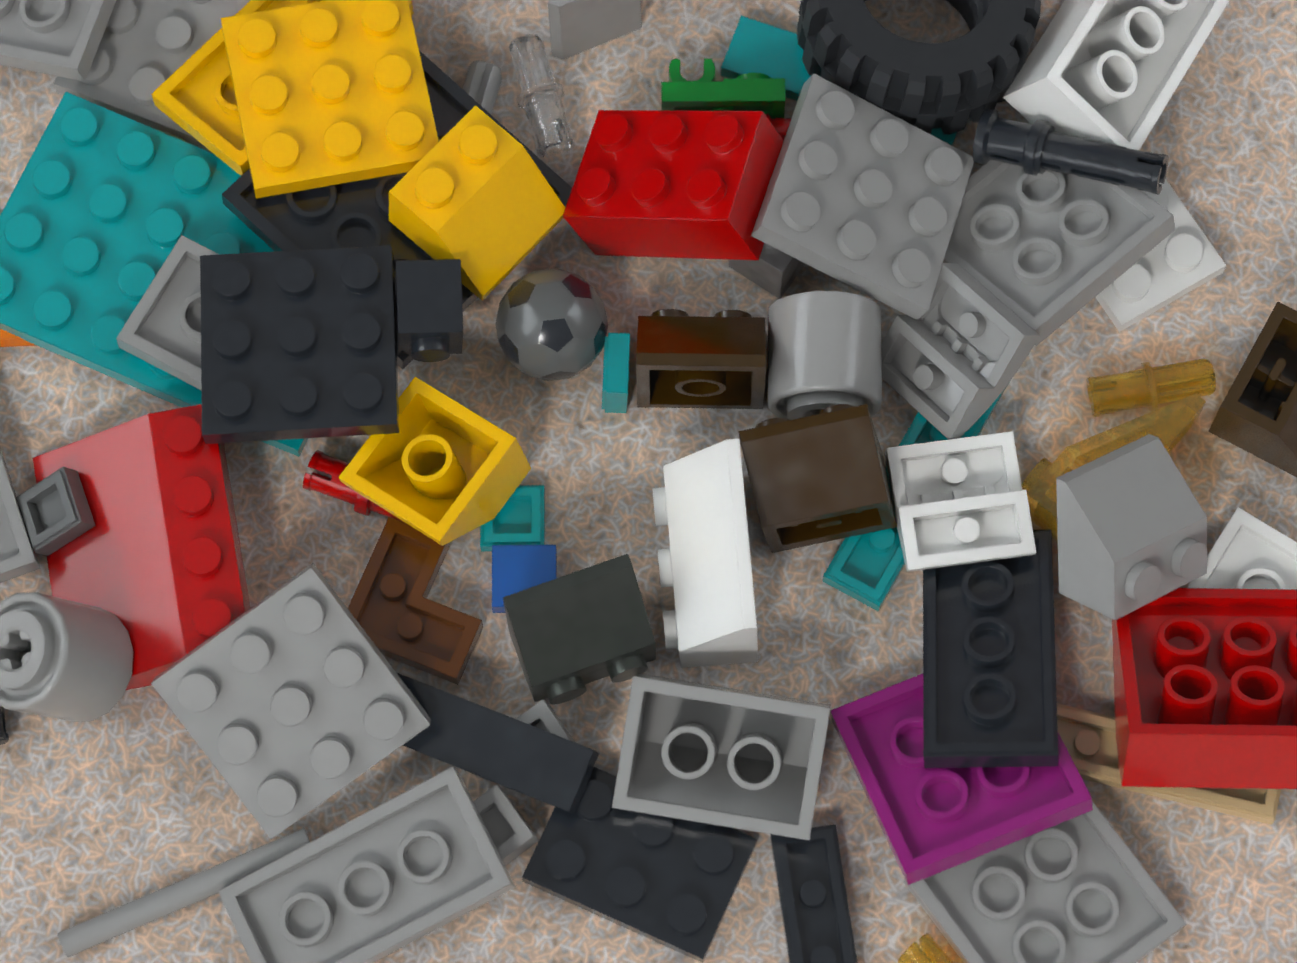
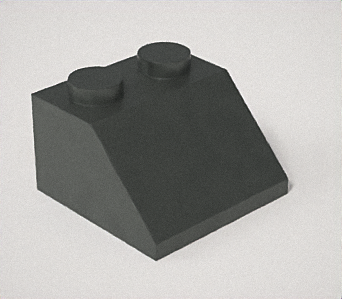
M628 553L503 597L509 634L534 702L546 698L549 699L550 704L568 702L587 691L585 684L610 676L611 682L614 683L630 680L637 673L643 674L648 669L646 663L656 659V643Z

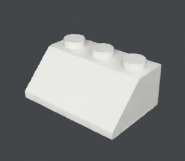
M739 438L726 439L664 465L665 487L652 488L656 526L668 525L670 548L658 549L661 588L674 587L675 610L663 611L666 650L679 649L681 668L758 662L757 622Z

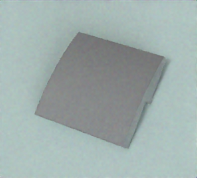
M941 263V271L928 311L917 320L908 315H897L881 343L882 379L948 440L960 438L986 412L1014 377L1040 336L958 263Z

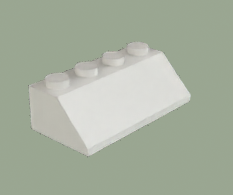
M1064 0L1003 98L1032 125L1037 119L1048 121L1049 125L1054 126L1055 132L1140 150L1230 0Z

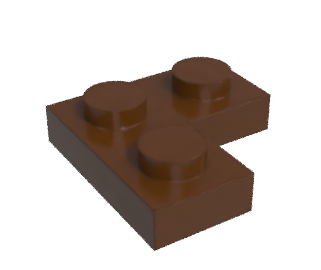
M388 517L348 606V610L383 656L458 685L483 629L482 620L427 599L449 549V543L442 546L407 523Z

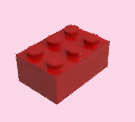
M599 110L563 217L597 256L759 261L764 242L752 237L751 234L784 140L763 111Z

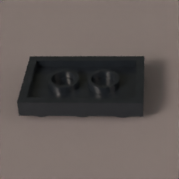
M594 767L576 813L572 814L560 808H554L522 876L523 882L703 963L757 845V839L731 827L612 808L617 777Z

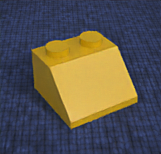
M476 105L389 191V221L434 260L461 259V283L482 301L564 218L563 214L565 211V206L524 146Z
M414 377L399 397L400 433L370 435L338 478L346 486L443 546L493 520L531 470V466L514 436L417 377Z

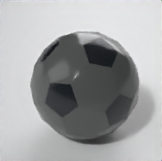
M552 268L532 271L513 282L499 302L495 326L500 347L510 363L524 375L544 381H554L572 378L592 365L603 350L608 321L604 303L597 291L578 274Z

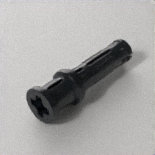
M986 109L983 112L976 129L973 145V160L975 163L986 165L990 160L1022 166L1025 174L1037 176L1038 173L1043 174L1046 170L1064 172L1087 179L1137 188L1138 190L1157 195L1160 194L1162 184L1165 182L1169 161L1168 155L1143 152L1124 146L1055 132L1054 126L1049 125L1048 121L1037 119L1032 125L1000 118L998 111Z

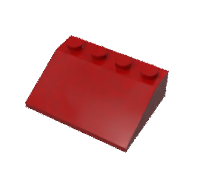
M202 404L146 414L33 457L36 484L62 467L78 471L96 526L47 556L51 592L53 597L100 607L116 615L128 630L133 648L132 675L126 690L151 686L156 676L251 608L224 443L205 444L202 436Z
M1177 588L1117 620L1112 619L1115 732L1121 787L1297 789V589Z

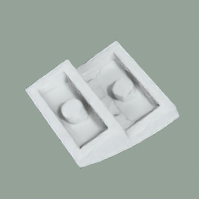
M1013 431L886 448L884 453L892 502L907 572L1036 554L1027 490H1022Z

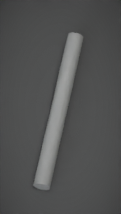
M305 828L59 932L58 938L67 957L73 956L218 894L219 890L310 843Z

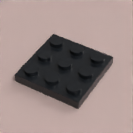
M392 245L200 256L202 436L205 444L400 433L395 271Z

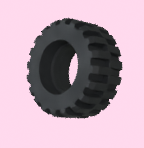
M801 0L798 12L797 41L798 45L804 50L802 61L809 76L813 74L821 76L825 80L929 134L935 128H941L943 134H951L964 130L968 117L973 123L979 122L986 109L995 110L997 103L1006 101L1003 96L1022 69L1029 54L1040 18L1041 1L945 0L961 14L970 32L947 42L921 43L899 37L884 28L869 12L865 4L866 0Z

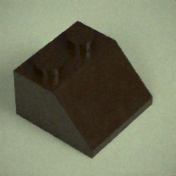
M661 309L653 312L651 316H638L636 349L637 407L763 409L766 377L765 317H752L750 313L741 310L720 311L714 317L689 316L687 312L678 309Z

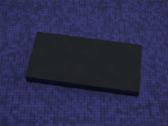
M1052 529L1033 530L1036 547L1035 555L923 570L924 768L1058 767Z

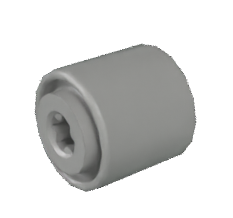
M811 291L792 294L778 299L769 306L768 409L775 416L794 420L817 415L826 407L837 404H849L852 406L867 404L871 417L880 411L882 403L881 308L874 300L859 294L841 291Z
M36 592L16 593L1 601L0 706L8 710L72 722L93 721L109 713L123 697L132 675L133 648L129 633L118 617L100 607Z

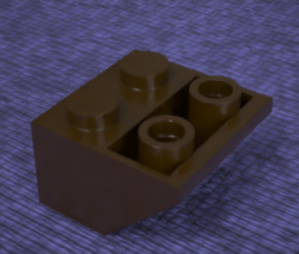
M1277 302L1222 402L1208 432L1297 477V311Z
M849 404L832 405L821 410L817 415L794 420L771 418L760 422L755 428L739 431L740 443L760 525L772 553L897 527L885 459L867 404L859 406Z

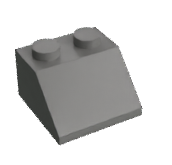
M1148 434L1056 478L1060 594L1113 620H1117L1207 574V516L1158 437Z

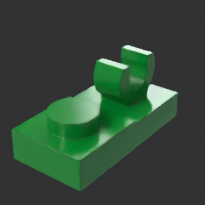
M672 59L669 65V82H661L662 111H763L765 114H769L770 119L784 118L786 101L785 78H771L763 73L752 72L741 74L734 79L715 81L714 62L712 59H704L703 76L696 81H688L681 76L680 59Z

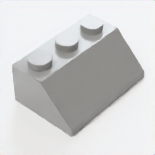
M637 673L632 678L612 808L810 840L831 704Z

